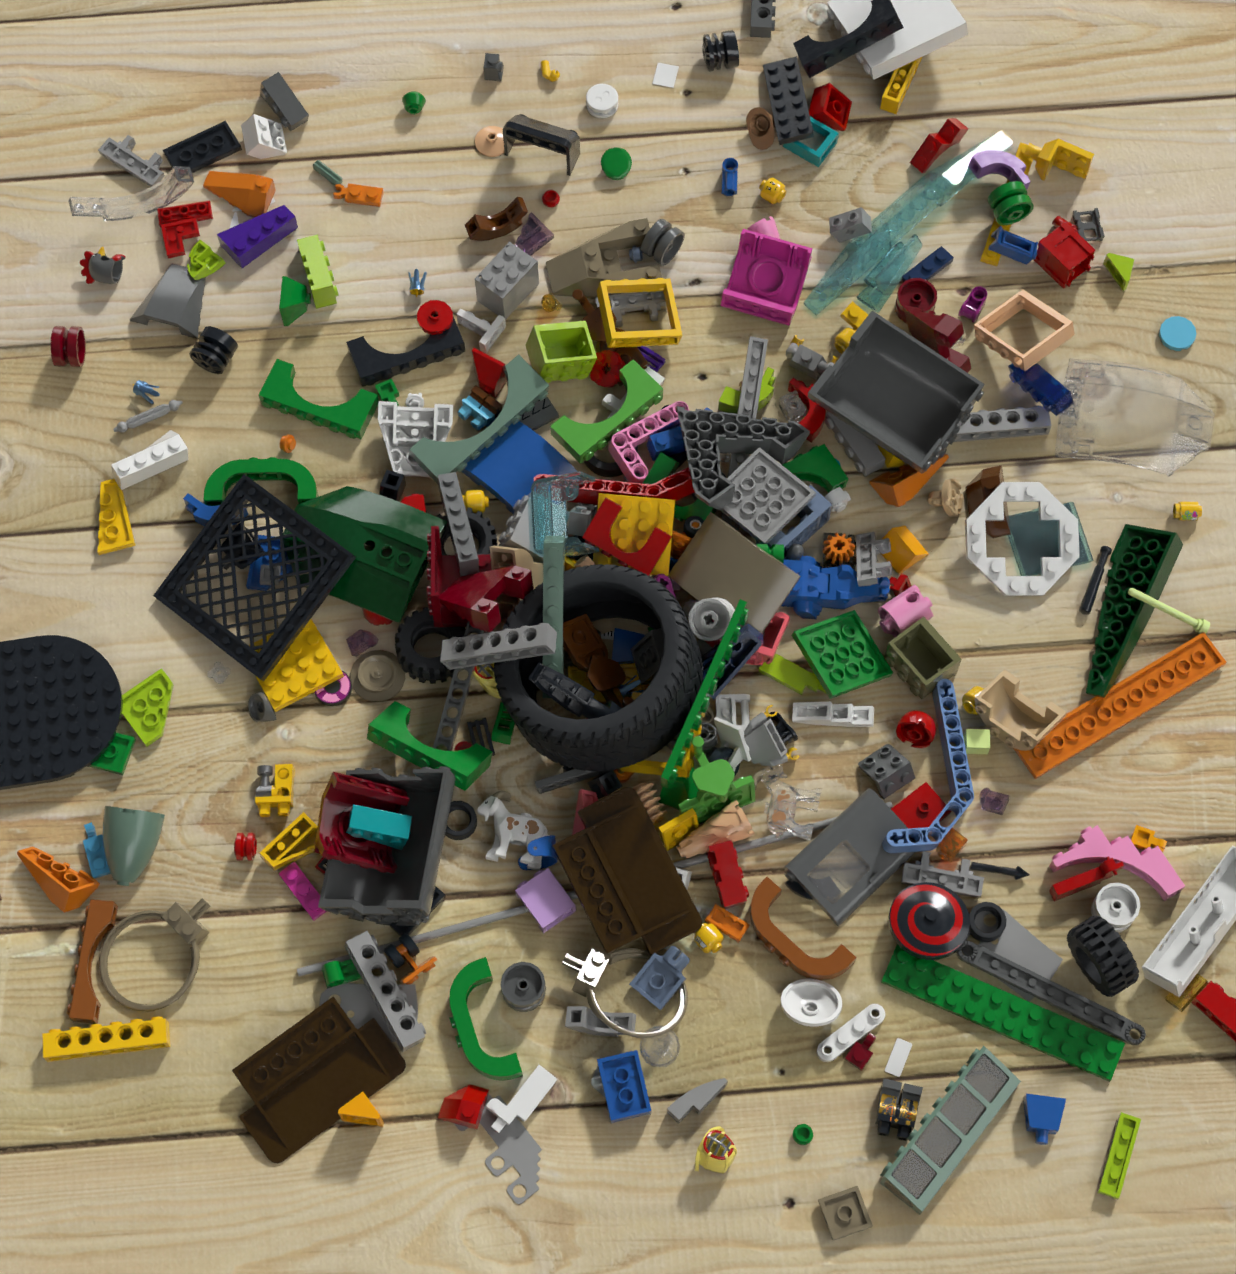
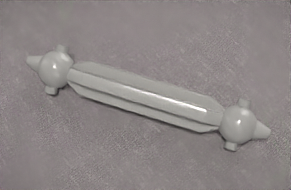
M171 400L169 404L159 405L129 418L126 422H119L113 430L114 432H126L128 428H135L168 414L170 410H178L183 402Z

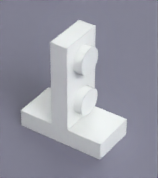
M460 308L457 312L459 324L482 336L479 341L480 351L485 354L506 327L505 318L501 315H498L492 325H490L488 321L475 317L470 311H464Z

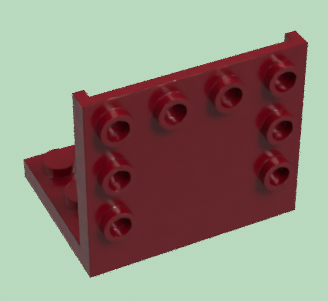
M431 526V533H427V562L431 563V568H427V580H431V586H427L429 615H433L434 627H466L467 619H461L457 612L450 611L440 603L439 596L460 577L455 555H442L439 526ZM490 554L478 555L479 573L492 570Z

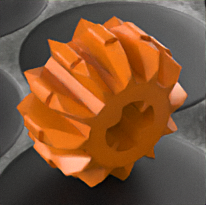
M837 532L834 537L829 535L828 539L823 543L824 548L822 552L826 554V560L832 559V564L836 561L840 565H842L843 561L848 563L850 557L854 556L853 550L855 545L851 543V537L845 538V533L842 536H839Z

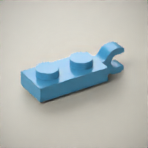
M92 822L85 824L84 827L88 839L83 840L92 877L95 879L111 874L105 857L103 835L97 836Z

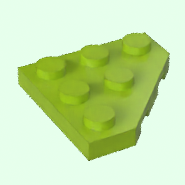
M162 668L122 695V715L146 747L163 736L174 685Z

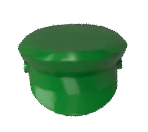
M610 148L602 155V170L612 180L623 179L631 169V156L623 148Z

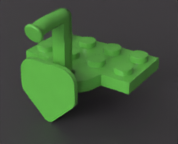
M700 736L694 737L692 740L694 756L700 767L694 770L692 776L699 791L697 792V797L686 799L678 804L679 815L693 808L699 825L706 822L734 800L738 801L739 807L756 802L755 785L752 776L740 777L733 782L735 773L730 763L723 759L709 763L703 752V738Z

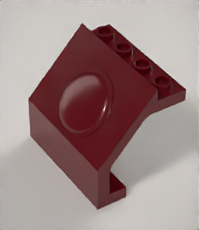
M333 772L321 798L314 853H319L328 860H340L345 864L352 863L366 869L373 868L382 873H395L397 865L392 856V847L364 838L353 837L351 834L346 833L353 804L398 813L401 805L407 806L410 800L406 791Z

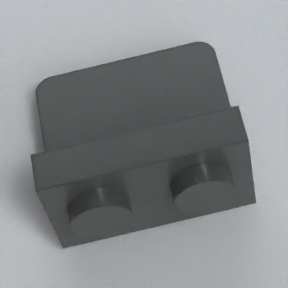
M890 744L884 745L858 763L859 768L875 781L879 795L883 799L915 779L910 761Z

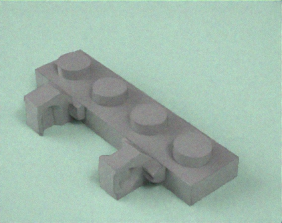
M129 135L122 142L119 141L118 143L108 138L98 149L102 156L153 189L165 176L159 170V166L163 162L161 156L155 152L149 160H143L131 151L136 142Z
M663 291L609 295L611 310L617 318L615 328L623 326L622 315H625V312L644 309L645 312L649 311L652 322L658 321L657 311L661 310V306H666ZM597 297V298H595V302H596V307L598 308V307H599V301H598V297Z
M875 532L856 535L857 582L859 587L878 584L879 577L892 575L890 561L877 563V554L891 552L889 538L876 540Z
M925 851L922 853L921 862L916 861L915 864L904 863L902 884L913 885L921 882H932L943 885L956 894L981 898L984 877L974 876L973 871H969L970 860L962 859L960 871L955 870V872L933 868L934 866L929 865L931 853Z

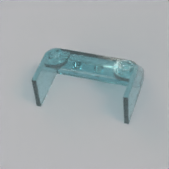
M579 471L537 479L533 482L531 486L533 547L537 553L543 555V543L546 535L565 536V556H578L599 552V548L581 543L576 537H568L566 502L572 501L578 496L579 484L594 482L595 477Z

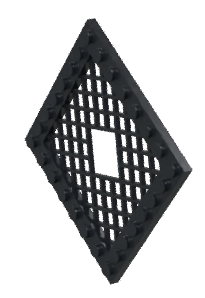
M243 474L153 596L256 677L265 681L347 571L356 556ZM252 507V516L244 517L243 509ZM256 507L264 513L256 515ZM269 516L278 523L270 525ZM265 517L266 526L257 528V519ZM253 520V529L245 530L244 521ZM240 522L241 531L232 533V524ZM279 527L280 536L271 538L270 529ZM283 527L292 534L283 535ZM266 530L267 539L258 540V531ZM254 532V541L246 543L245 534ZM241 535L242 544L233 545V536ZM229 537L230 546L221 548L220 539ZM293 537V546L285 548L284 539ZM297 537L306 544L297 545ZM280 540L281 549L272 550L271 542ZM267 543L268 551L259 553V544ZM255 545L256 554L247 556L246 547ZM310 547L317 551L319 554L311 556ZM242 548L243 557L234 558V549ZM306 548L307 557L298 558V549ZM230 550L231 559L222 561L221 552ZM294 550V559L286 561L285 552ZM217 553L218 562L210 563L209 554ZM281 553L282 562L273 563L272 554ZM268 555L271 590L238 597L235 562ZM320 558L321 567L312 569L311 560ZM308 561V570L299 571V562ZM231 563L232 572L223 574L222 565ZM295 563L296 572L287 574L286 565ZM219 566V575L211 576L210 567ZM282 566L283 575L274 576L273 567ZM206 568L207 577L198 579V569ZM320 571L313 580V572ZM309 573V583L301 584L300 575ZM232 576L233 585L224 586L223 577ZM296 576L297 585L288 587L287 578ZM219 578L220 587L212 589L211 580ZM283 579L284 588L275 589V580ZM207 581L208 590L199 591V582ZM195 583V592L187 594L186 585ZM308 587L302 595L301 588ZM233 589L234 598L225 599L224 590ZM297 589L298 598L289 600L288 591ZM220 591L221 600L213 602L212 593ZM284 592L285 601L276 602V593ZM208 594L209 603L200 604V595ZM272 594V603L264 605L263 596ZM196 596V604L188 598ZM259 597L260 606L251 607V598ZM247 599V608L239 610L238 601ZM234 602L235 611L226 612L225 603ZM297 602L290 611L289 604ZM221 604L222 613L214 615L213 606ZM286 605V614L277 615V606ZM209 607V614L201 608ZM273 607L274 616L265 618L264 609ZM260 610L261 619L252 620V611ZM248 612V621L240 623L239 613ZM235 614L236 624L227 625L226 616ZM222 617L223 625L214 618ZM285 618L278 627V619ZM274 620L275 629L266 631L265 622ZM261 623L262 632L253 633V624ZM249 625V634L241 636L240 626ZM236 627L237 636L228 629ZM274 633L267 642L266 635ZM262 636L263 645L254 646V637ZM250 638V646L241 639Z

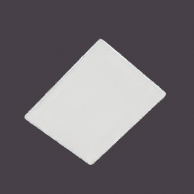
M658 63L653 84L673 88L679 66Z

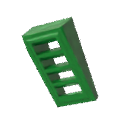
M501 702L491 740L510 745L515 723L509 714L503 713V711H508Z

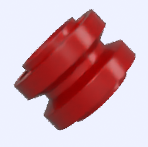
M237 833L234 842L236 860L243 861L244 857H246L248 861H254L257 852L255 833H248L247 837H245L244 833Z

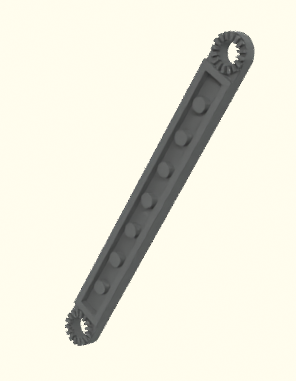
M965 941L956 952L961 961L1131 1045H1139L1145 1039L1146 1033L1141 1025L982 946ZM965 946L970 947L973 952L972 955L968 957L963 955L962 948ZM1130 1030H1138L1140 1038L1137 1040L1131 1038Z

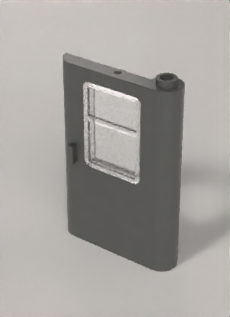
M868 788L784 867V875L791 882H798L837 926H840L916 852L888 853L883 849L882 841L890 830L908 828L877 793ZM908 837L912 843H916L914 838Z

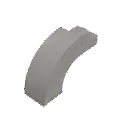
M567 1006L565 1027L592 1035L610 1037L625 1035L602 1022L590 1008L586 1006ZM603 1012L617 1026L635 1032L636 1014Z

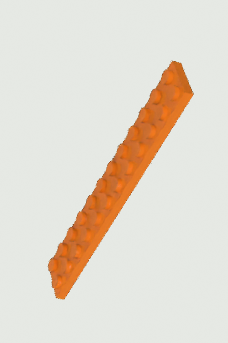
M1203 632L1112 686L1105 698L1095 696L1067 713L1065 718L1033 749L1027 751L1013 749L1032 776L1037 779L1220 669L1227 662Z

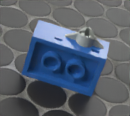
M635 1050L597 1059L598 1066L591 1080V1085L605 1097L610 1122L614 1123L651 1114L652 1110L638 1051Z

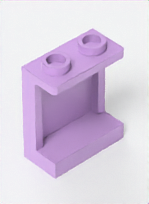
M549 868L539 870L534 874V878L528 882L523 881L515 890L516 896L521 899L534 917L543 934L576 912V905Z

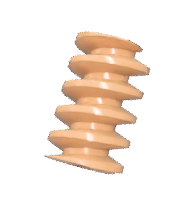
M641 783L634 786L633 789L637 792L653 825L661 822L667 811H660L664 804H657L661 798L660 796L654 797L657 790H650L654 783Z

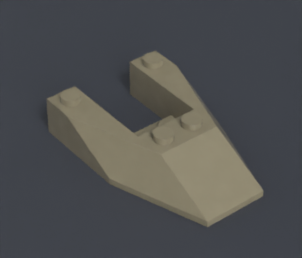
M648 219L629 221L547 261L546 267L553 295L573 297V291L580 289L586 298L595 299L598 297L597 288L600 281L662 278L659 264L622 271L617 250L633 248L634 245L636 247L642 245L647 232L650 230ZM609 293L608 296L621 293Z

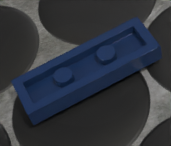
M941 246L905 273L901 280L903 282L911 278L929 280L952 263L954 257Z

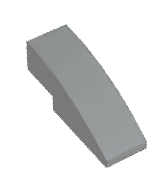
M725 1078L718 1079L688 1091L667 1108V1113L678 1124L692 1110L700 1114L727 1086L728 1081Z

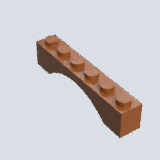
M90 899V904L86 906L85 917H87L86 925L82 927L83 943L78 948L80 960L79 964L75 966L76 982L72 984L71 995L73 998L72 1003H69L67 1014L73 1022L98 1024L101 1004L92 986V962L100 942L115 926L118 906L114 901Z

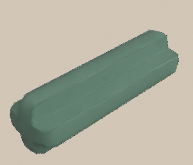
M320 160L313 164V169L332 184H342V177Z

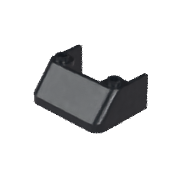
M523 114L515 115L503 127L504 152L506 156L509 155L515 140L526 142L566 155L567 175L571 176L580 156V137L577 132L544 123Z

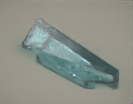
M916 234L912 235L905 244L901 241L895 244L864 278L868 286L856 298L875 312H880L923 245Z

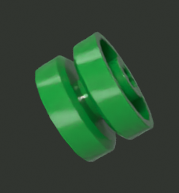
M1013 181L1003 184L988 196L987 202L991 210L994 211L993 215L999 225L1017 223L1032 212L1034 205L1031 198L1027 195L1028 192L1022 182Z

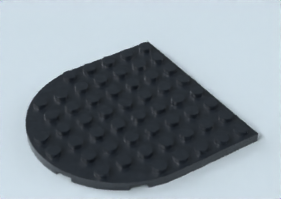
M43 635L0 642V790L49 783L71 777L86 766L92 765L112 743L119 721L122 718V690L109 662L93 647L77 639L59 635Z

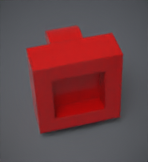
M902 573L898 579L895 577L889 579L890 589L894 592L895 597L912 586L908 576Z

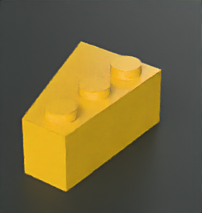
M303 812L260 852V857L275 871L314 853L318 826Z

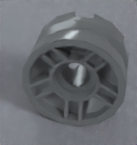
M701 722L702 731L698 736L704 740L703 752H711L718 744L717 730L712 724Z

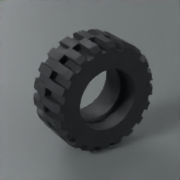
M428 607L423 608L421 612L416 610L412 612L413 616H406L403 619L404 624L401 623L397 628L395 649L398 662L401 664L402 670L405 673H409V677L412 679L418 677L419 682L425 683L426 680L430 681V684H436L438 680H441L442 683L446 682L447 677H453L455 669L449 670L440 661L441 655L434 658L419 655L414 650V645L422 636L430 633L441 634L448 639L464 637L466 629L465 627H434L433 615H429Z
M1091 916L1069 930L1067 942L1071 954L1075 958L1077 965L1081 968L1082 973L1101 994L1113 997L1136 983L1139 977L1137 963L1125 941L1122 940L1120 934L1115 931L1114 927L1107 920L1102 919L1100 916Z

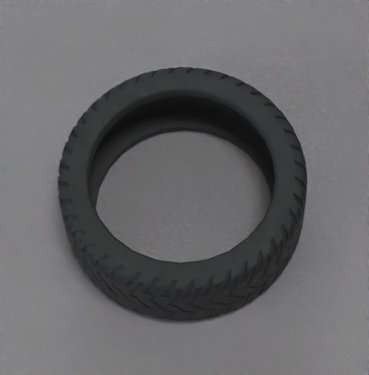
M598 564L577 567L576 569L564 571L563 623L587 614L591 622L600 619L624 618L639 621L653 629H662L664 636L663 656L658 672L648 688L632 703L612 714L594 719L579 720L560 717L542 709L537 704V686L528 679L538 662L543 663V655L494 663L496 688L502 703L523 737L542 756H546L549 760L560 763L562 766L582 771L621 769L644 761L651 755L656 754L664 746L668 745L682 730L702 685L703 663L700 648L682 607L673 594L654 578L624 566ZM543 582L536 586L534 590H531L516 605L514 611L507 618L503 629H516L521 626H534L543 623Z

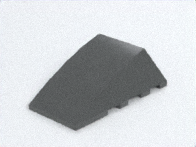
M172 263L132 315L130 321L148 325L149 320L179 327L181 335L198 339L206 277L194 280L187 267Z

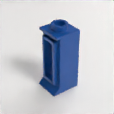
M1002 226L991 235L996 240L989 246V250L1025 265L1034 260L1038 254V242H1032L1003 230Z

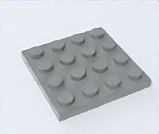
M759 447L727 478L735 484L733 501L723 507L721 511L761 544H767L816 496V492Z

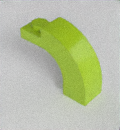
M767 367L762 377L757 411L766 406L773 397V385L776 377H774V369ZM726 386L719 399L718 410L737 414L741 391Z

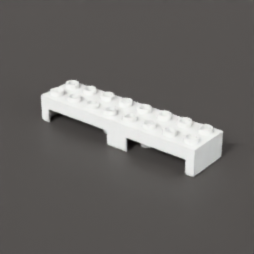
M1232 845L1142 966L1146 979L1178 997L1181 996L1236 921L1235 846Z

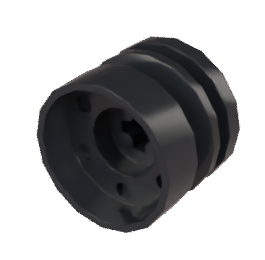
M734 30L721 32L720 40H718L716 33H712L711 38L709 34L703 35V58L709 72L714 71L715 66L717 70H721L722 61H724L727 69L739 66V50Z
M207 326L198 338L199 342L195 343L189 355L204 370L214 374H222L229 363L228 359H231L236 352L238 344L226 332L216 327Z

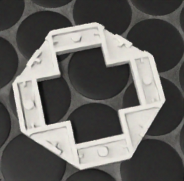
M1002 482L965 520L966 559L971 564H974L980 570V573L988 581L992 582L1004 596H1043L1079 558L1078 519L1040 482ZM1003 502H1038L1039 521H1057L1059 557L1040 558L1041 576H1006L1005 557L986 556L985 521L1004 520Z

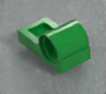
M351 959L343 962L332 961L322 966L327 989L362 979Z

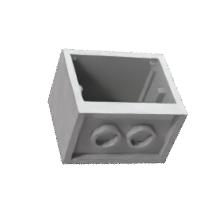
M509 241L475 278L477 301L496 315L503 316L506 320L539 284L538 261Z
M532 491L528 495H524L521 500H517L513 507L515 512L513 516L511 515L506 522L508 527L505 532H502L498 541L500 542L499 546L524 549L530 553L534 562L543 563L545 536H562L569 520L570 512Z

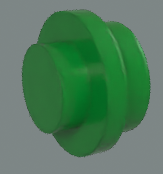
M806 1124L797 1125L793 1130L794 1141L799 1145L809 1144L813 1139L812 1128Z

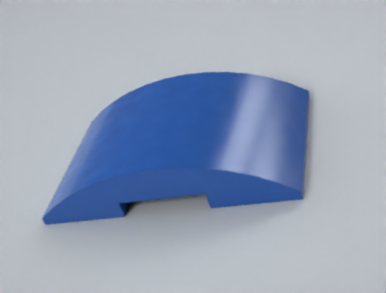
M520 421L515 425L512 423L508 426V430L501 437L498 435L489 448H483L480 451L481 454L475 460L471 459L467 462L466 468L461 471L478 486L482 485L504 503L506 509L512 514L515 512L513 507L517 500H521L524 495H528L532 491L534 492L535 476L548 474L583 478L570 462L550 443ZM549 500L558 506L563 502Z

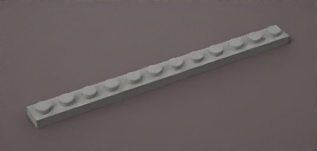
M750 336L737 414L750 415L752 419H756L768 339ZM731 453L728 477L750 457V454ZM722 512L721 519L739 532V525Z

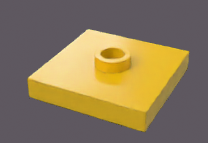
M692 808L658 827L661 841L667 851L679 845L678 842L689 836L691 832L699 827L696 812Z

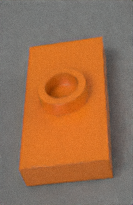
M717 904L714 905L705 919L706 923L714 924L719 931L738 943L750 926V924Z

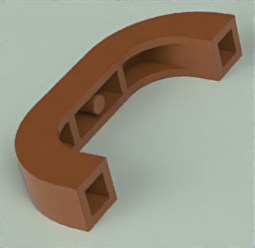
M766 877L756 888L750 908L752 927L756 935L764 943V947L770 953L774 952L780 957L779 961L785 967L790 966L795 972L809 979L829 980L845 973L855 963L857 957L844 945L841 944L828 957L813 958L804 953L771 922L768 910L781 895L782 889L769 877Z

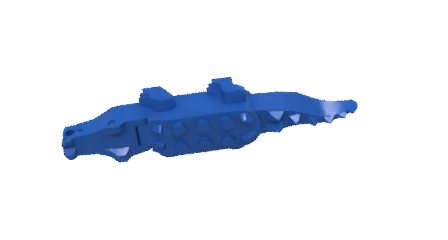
M802 556L800 560L784 559V565L801 577L781 607H793L795 613L802 619L816 620L817 616L822 612V608L847 609L864 602H884L890 592L888 577L878 578V584L859 587L857 572L849 565L822 568L820 562H817L811 556ZM670 558L669 573L678 559Z

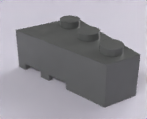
M279 72L261 82V97L280 118L285 128L292 131L308 121L309 114Z

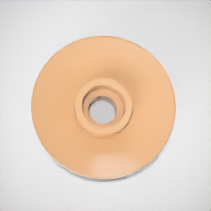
M488 126L481 129L475 137L476 149L482 155L488 157H496L505 153L503 129L497 126Z

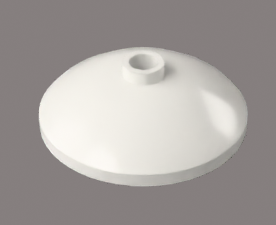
M801 979L790 983L783 990L781 1007L784 1013L794 1022L804 1026L817 1027L827 1025L838 1018L842 1010V998L833 986L824 981Z

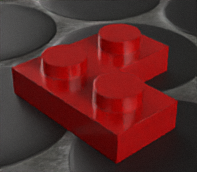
M196 217L161 225L168 259L186 255L183 240L200 236Z

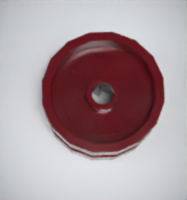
M911 278L902 283L897 292L895 312L899 319L907 323L904 312L906 305L921 308L926 313L935 311L937 291L934 285L922 278Z
M55 326L51 334V357L54 366L66 367L69 362L72 367H82L86 354L83 328L71 326L67 330L64 326Z

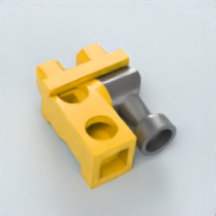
M293 764L275 765V785H270L269 776L273 774V767L269 765L258 766L257 774L261 776L260 786L256 788L255 803L260 817H270L271 808L277 807L278 816H289L290 809L293 807L295 768Z

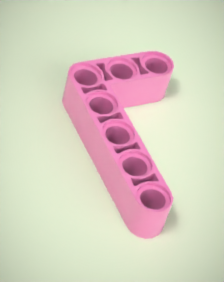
M677 401L612 436L608 444V450L628 482L642 484L648 475V469L634 447L647 441L650 435L666 431L680 424L678 413L675 410H677V406L689 410L685 402ZM645 426L650 427L652 430L646 429ZM630 434L635 435L636 438H632ZM614 442L620 443L621 446H617ZM624 457H628L631 462L626 461ZM634 473H639L641 477H637Z

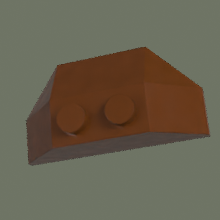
M1001 465L983 469L965 487L969 516L1000 483L1004 482ZM1003 502L1004 520L985 521L986 533L992 538L1011 535L1007 502Z

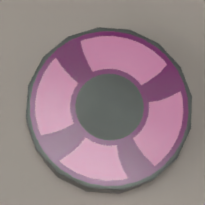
M342 671L344 677L314 692L316 698L322 704L337 706L343 704L350 697L352 684L346 672Z

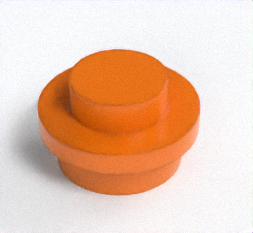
M288 434L282 436L280 449L285 453H290L295 449L296 440L293 435Z

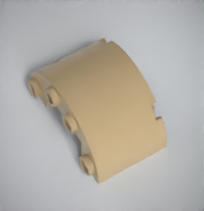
M1004 670L975 697V710L990 730V734L1004 742L1008 748L1024 751L1031 750L1065 718L1067 712L1053 702H1050L1046 706V710H1044L1018 692L1020 680Z

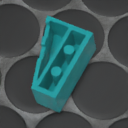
M353 804L350 810L346 833L356 838H364L402 850L409 838L412 816Z

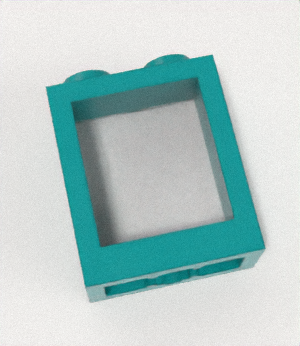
M810 117L814 137L783 144V147L819 167L838 143L839 133Z

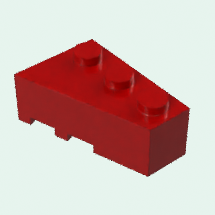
M732 840L709 846L706 854L722 908L727 909L745 904L749 897L747 886L743 885L742 878L744 876L741 867L738 866V855Z

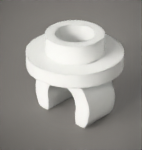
M409 393L406 398V406L423 408L424 399L422 393Z

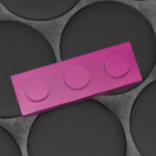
M295 862L278 873L313 921L327 912L318 907L320 894Z

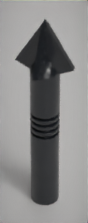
M971 862L970 870L1001 873L1002 875L1014 876L1015 880L1030 875L1019 866L1015 869Z

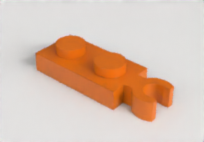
M349 183L347 188L341 184L335 185L336 190L341 191L333 193L335 199L345 198L347 203L381 206L384 193L383 188Z

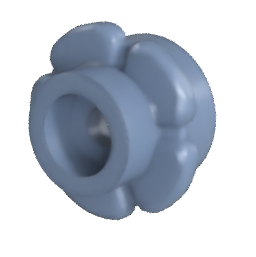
M634 245L629 250L630 260H633L635 263L643 260V253L641 247Z

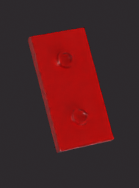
M925 782L891 808V810L908 829L929 827L946 804L929 784ZM946 811L939 819V822L951 814L952 811Z

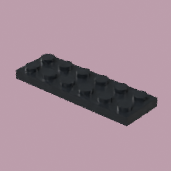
M797 56L764 64L763 68L779 145L814 137Z

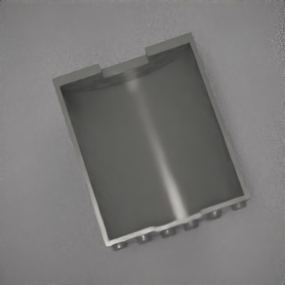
M871 311L852 335L849 346L833 367L829 365L810 389L808 398L922 474L931 465H934L938 458L941 459L944 456L949 444H953L957 438L960 426L969 419L975 402H979L984 394L982 389L985 384L882 316Z
M441 766L439 769H432L430 767L413 769L414 777L403 774L398 775V777H392L383 773V770L379 768H371V770L362 768L346 770V775L406 791L410 800L407 806L401 805L398 814L412 816L409 838L402 850L392 847V856L397 865L395 873H382L377 869H366L352 863L345 864L340 860H328L318 905L319 908L336 915H347L349 919L362 922L366 919L379 925L390 926L392 922H398L396 926L419 925L420 922L426 923L429 920L456 780L450 768Z

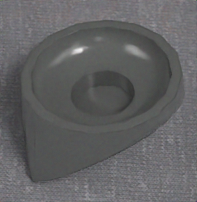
M263 692L254 693L250 696L248 710L254 721L268 722L277 720L275 711Z

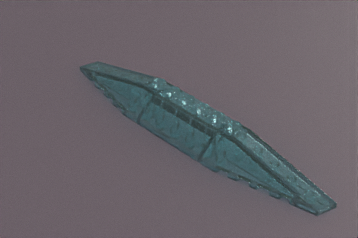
M1000 131L925 174L871 221V233L851 239L804 301V305L815 315L819 314L892 250V246L935 208L944 205L976 177L968 167L973 154L984 150L1006 151L1013 144V141Z

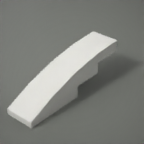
M831 701L793 703L792 721L825 726L873 727L874 707L832 704Z

